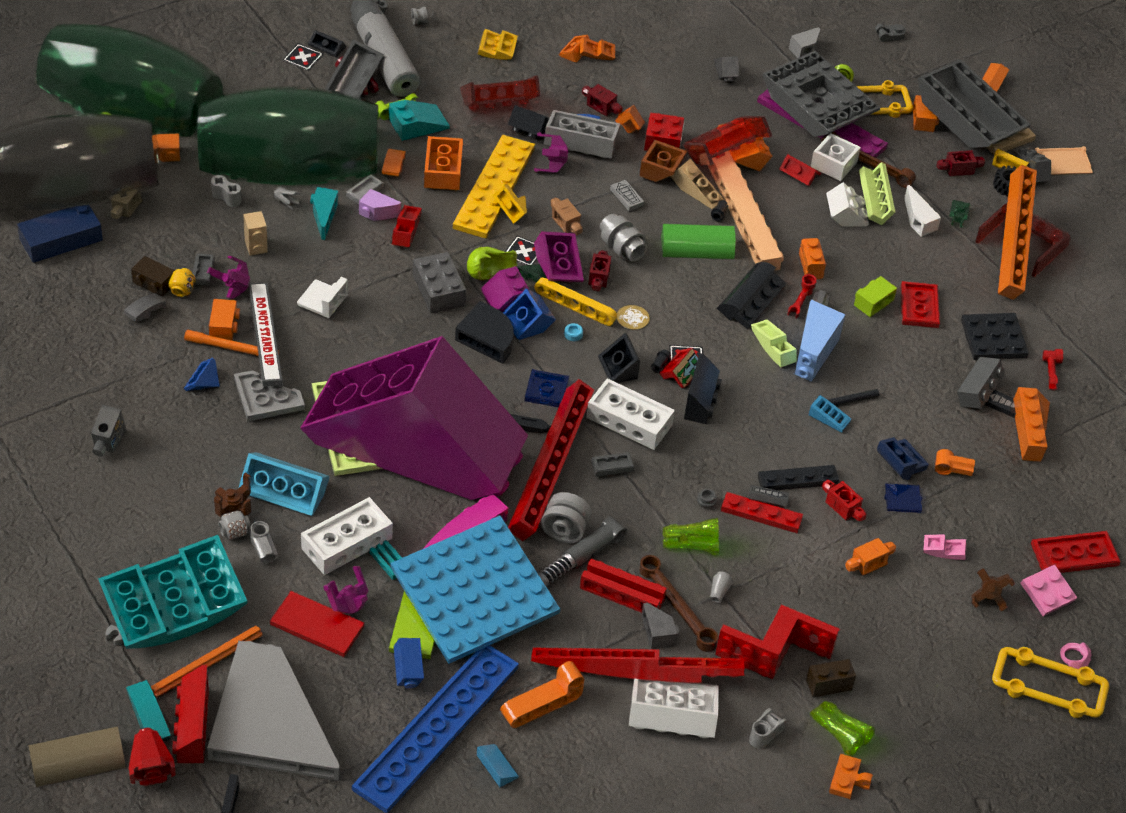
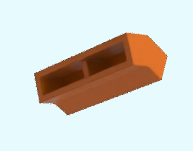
M991 63L982 79L997 92L1010 69L1002 64Z

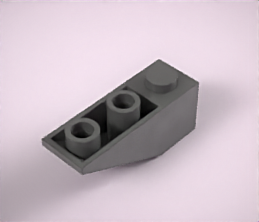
M1020 146L1019 149L1012 150L1015 157L1029 162L1028 167L1037 170L1036 182L1051 180V160L1045 157V155L1037 153V151L1030 149L1028 146Z

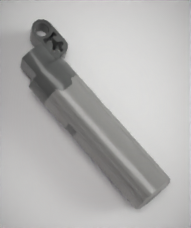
M354 0L350 9L352 13L351 19L364 44L384 54L377 68L391 93L398 97L412 94L420 85V76L384 15L388 6L385 0Z

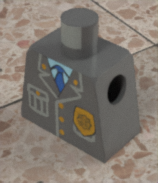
M102 405L91 432L94 442L92 452L95 455L103 456L105 451L114 452L126 431V426L120 409Z

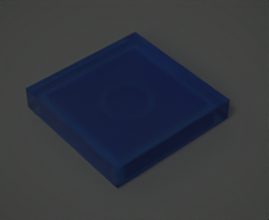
M532 369L524 401L559 408L568 386L569 376Z

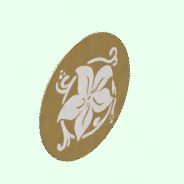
M628 305L622 307L617 312V321L625 328L641 329L649 323V314L642 307Z

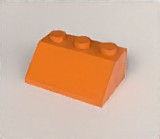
M740 118L719 125L717 130L734 162L760 171L772 158L769 147L765 144L762 134L759 133L756 123L752 120Z

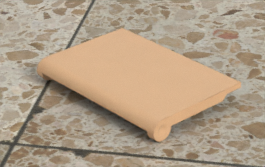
M1082 146V148H1035L1037 153L1045 155V157L1051 160V175L1093 173L1085 146Z

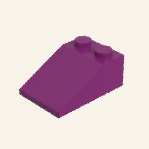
M541 231L534 242L537 260L548 281L583 282L584 278L575 233Z

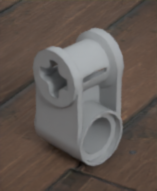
M768 708L752 725L749 736L750 744L758 749L766 747L783 731L787 720L785 718L781 719L773 713L771 708Z

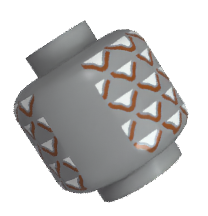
M241 511L222 515L221 521H218L220 533L229 540L245 536L247 528L250 527L248 516H244Z

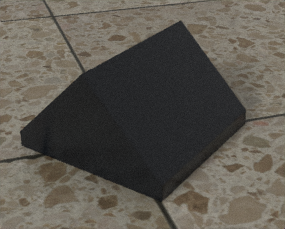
M624 333L598 355L608 379L616 383L638 379L640 359L628 334Z

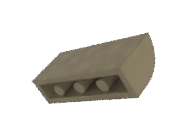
M118 726L28 745L36 787L126 768Z

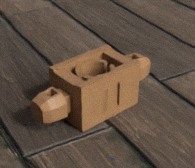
M556 197L551 199L552 218L564 233L573 232L576 235L583 232L582 225L580 224L581 214L568 198L562 201Z

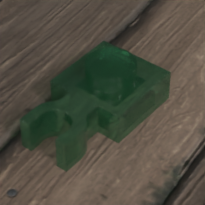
M952 201L949 215L952 217V226L954 222H959L962 228L964 220H967L970 203Z

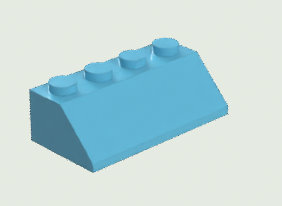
M257 452L248 453L243 474L246 472L251 476V494L249 496L311 516L315 513L325 494L330 477ZM243 474L241 477L239 487L243 485Z

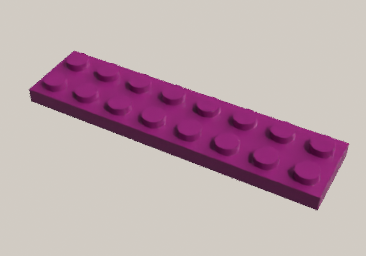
M768 89L758 96V103L804 128L771 99ZM853 123L833 131L840 138L861 147L860 151L875 158L886 150L888 146L887 142Z

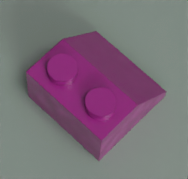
M515 266L499 270L481 288V291L489 305L504 312L526 288H529Z

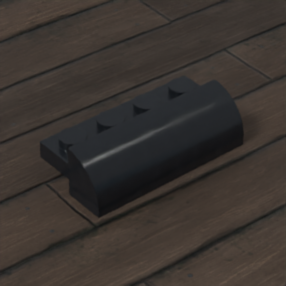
M758 262L716 309L729 320L734 317L748 329L787 283L773 272L776 269L775 266L767 262Z

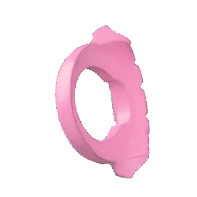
M1084 642L1081 644L1068 643L1061 648L1060 657L1070 667L1076 669L1088 667L1091 661V650ZM1077 650L1083 658L1076 661L1069 660L1065 657V652Z

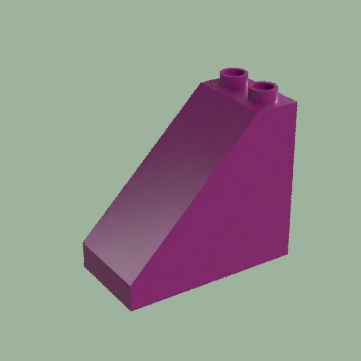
M443 336L332 373L300 428L318 446L341 454L343 453L349 457H355L366 463L377 464V467L470 500L492 494L498 497L507 490L509 486L507 478L512 468L521 461L523 457L521 449L528 437V434Z

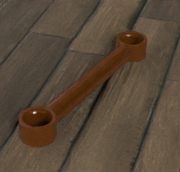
M831 132L832 134L840 137L837 133ZM826 134V135L822 138L821 143L824 141V139H825L829 134ZM859 152L858 160L876 168L881 162L886 164L888 175L896 178L897 183L903 188H907L908 185L911 186L916 180L915 173L909 168L899 170L865 152Z
M654 555L644 556L640 562V574L667 588L666 598L697 636V647L704 652L713 651L717 646V632L712 628H705L660 570V559ZM652 564L656 566V569H647L644 565ZM706 636L712 638L714 641L711 643H706L702 641L700 638Z

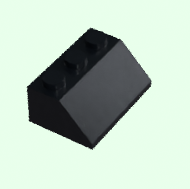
M700 353L688 392L684 419L707 424L708 417L712 418L714 406H712V403L716 404L718 393L715 391L720 390L722 379H719L720 370L703 353Z

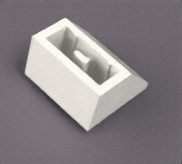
M843 182L826 193L831 217L842 227H866L869 225L865 199L862 196H858L851 186L848 187Z

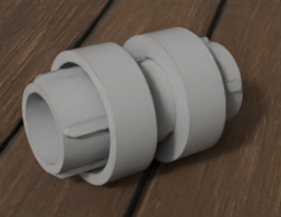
M610 214L600 223L602 240L609 247L613 248L614 252L621 259L637 261L644 256L647 251L646 238L636 227H633V224L625 216Z

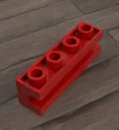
M590 559L587 571L584 570L580 581V589L641 613L643 603H649L660 610L665 601L667 590L666 587L658 583L650 582L640 576L632 575L622 569L614 568L594 559Z

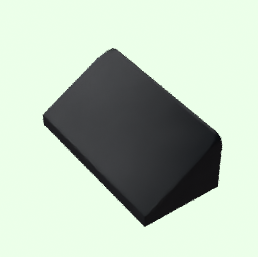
M317 30L314 31L308 42L309 46L334 57H337L346 48L343 41Z

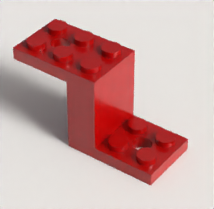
M781 604L763 641L723 624L715 655L721 658H744V668L757 672L761 676L774 679L792 643L819 656L831 659L840 629Z

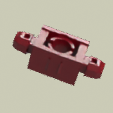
M599 84L593 88L589 86L582 88V94L587 97V105L604 116L609 115L611 112L615 114L622 113L623 107L617 103V94Z
M972 150L948 152L946 159L937 161V168L939 170H947L949 176L974 175L976 168L985 165L984 157H975Z
M604 250L599 251L598 254H593L588 285H592L593 291H600L602 287H607L612 256H608V252Z

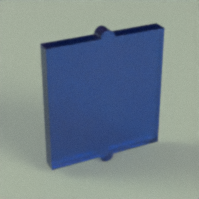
M885 483L884 499L886 500L887 511L922 512L921 501L923 498L920 496L919 485Z

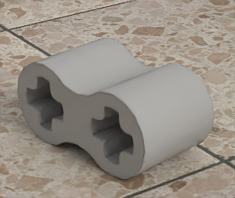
M222 175L212 177V196L215 199L223 200L230 207L239 206L242 202L240 185L229 182Z

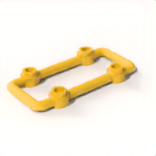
M886 80L882 85L856 86L863 93L881 92L884 95H892L894 92H902L906 107H901L899 103L893 102L889 105V108H880L879 111L870 115L888 114L890 117L897 118L901 114H908L913 111V104L908 89L903 85H894L892 81Z
M1011 647L1002 648L992 676L993 683L998 687L1007 689L1010 697L1018 698L1025 695L1068 709L1070 715L1074 718H1080L1084 715L1094 718L1100 717L1104 712L1109 691L1108 680L1095 675L1091 668L1081 667L1076 669L1034 655L1033 651L1027 647L1019 649ZM1007 655L1015 657L1017 663L1021 666L1034 663L1077 678L1078 683L1083 686H1087L1092 682L1101 685L1096 708L1087 707L1086 703L1081 699L1068 701L1025 687V684L1019 679H1012L1010 681L1001 679Z

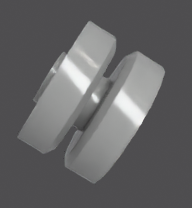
M560 492L551 497L547 510L541 519V526L544 532L556 541L575 543L583 537L586 525L591 518L592 510L589 504L581 497L568 492Z

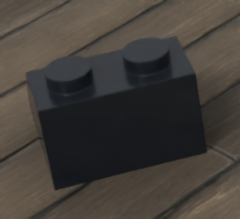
M514 105L508 125L512 126L513 131L522 133L523 130L528 132L527 136L537 139V133L545 134L546 125L550 118Z

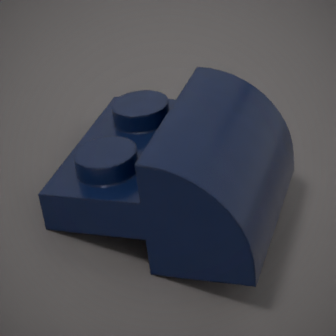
M895 437L882 440L878 444L877 452L903 480H910L912 474L925 471L929 466L926 460L906 439L897 441Z

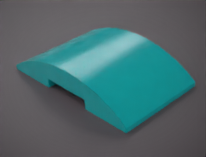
M218 535L178 549L179 554L140 568L139 564L98 578L126 649L152 647L191 636L223 621L248 603Z

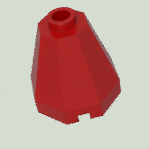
M152 728L139 730V733L134 736L129 763L131 783L135 784V780L140 782V785L147 786L167 781V775L171 774V778L175 776L174 759L158 731L152 730Z

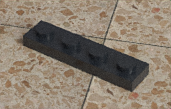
M835 465L759 471L758 473L760 486L773 490L822 486L826 480H830L836 485L839 483Z

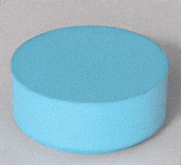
M568 324L565 327L564 336L569 341H579L583 337V328L579 324Z

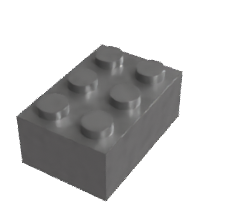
M448 252L413 259V277L430 313L465 305L466 289Z

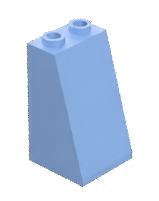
M810 301L795 375L812 382L840 339L845 314L816 301Z

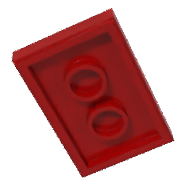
M901 282L902 325L939 328L938 285Z

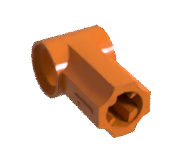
M941 449L937 452L935 471L938 474L948 475L953 472L972 476L975 466L974 459L954 456L953 452L948 449Z

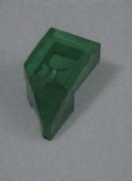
M540 264L517 267L521 276L526 280L531 278L537 283L540 278H547Z

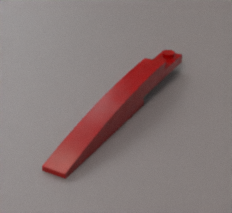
M533 648L531 661L560 667L565 662L572 661L581 672L640 680L702 683V675H707L708 677L729 676L732 678L744 676V658L660 657L659 649Z

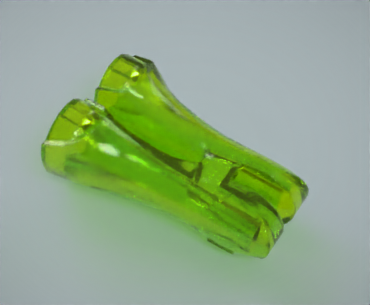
M718 518L685 525L670 524L662 528L664 548L699 549L711 555H719Z
M824 701L819 707L810 712V716L814 721L828 730L838 740L843 752L848 756H853L861 745H867L875 734L873 726L848 716L832 702Z

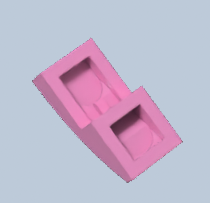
M925 535L924 553L940 558L966 560V539L946 540L945 535Z

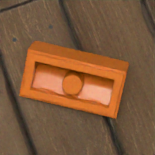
M575 36L562 49L559 56L572 62H578L583 56L580 54V40L584 37L590 39L589 36Z

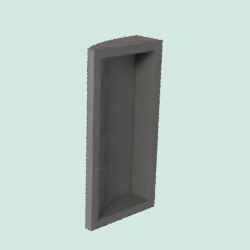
M353 39L321 94V100L336 107L353 111L384 54Z

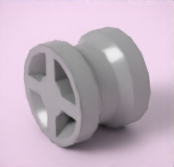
M426 7L411 9V18L414 25H417L419 22L428 23Z

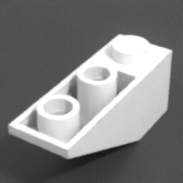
M908 185L904 199L910 226L921 237L937 231L941 217L917 191Z

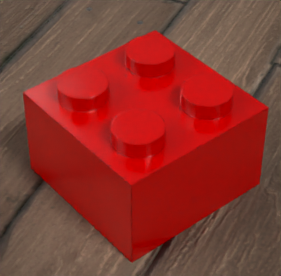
M650 112L644 151L649 150L654 140L680 148L684 117Z

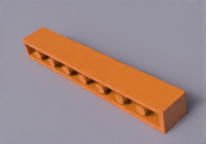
M1024 165L1019 166L1010 174L998 294L1012 300L1025 291L1037 170Z

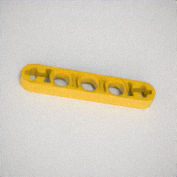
M540 278L534 286L535 291L539 295L604 325L611 326L618 317L614 309L558 283L548 281L547 278Z

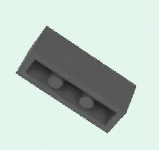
M986 357L978 359L957 391L961 406L982 409L1001 378L1004 377L1005 369L1002 367L1001 359Z

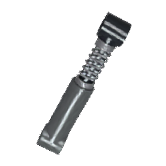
M612 516L606 518L598 529L566 550L561 559H557L549 567L541 570L538 575L547 587L549 582H553V579L557 580L558 576L561 577L562 573H566V570L576 569L610 544H618L625 537L627 529Z

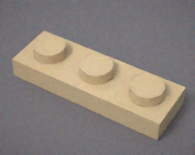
M1027 128L986 148L995 155L997 149L1005 152L1035 141L1036 135Z

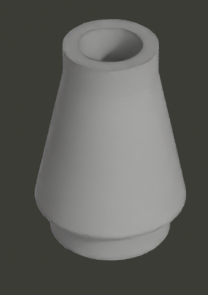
M717 572L713 576L709 598L712 602L721 603L723 597L733 584L731 575L726 572Z

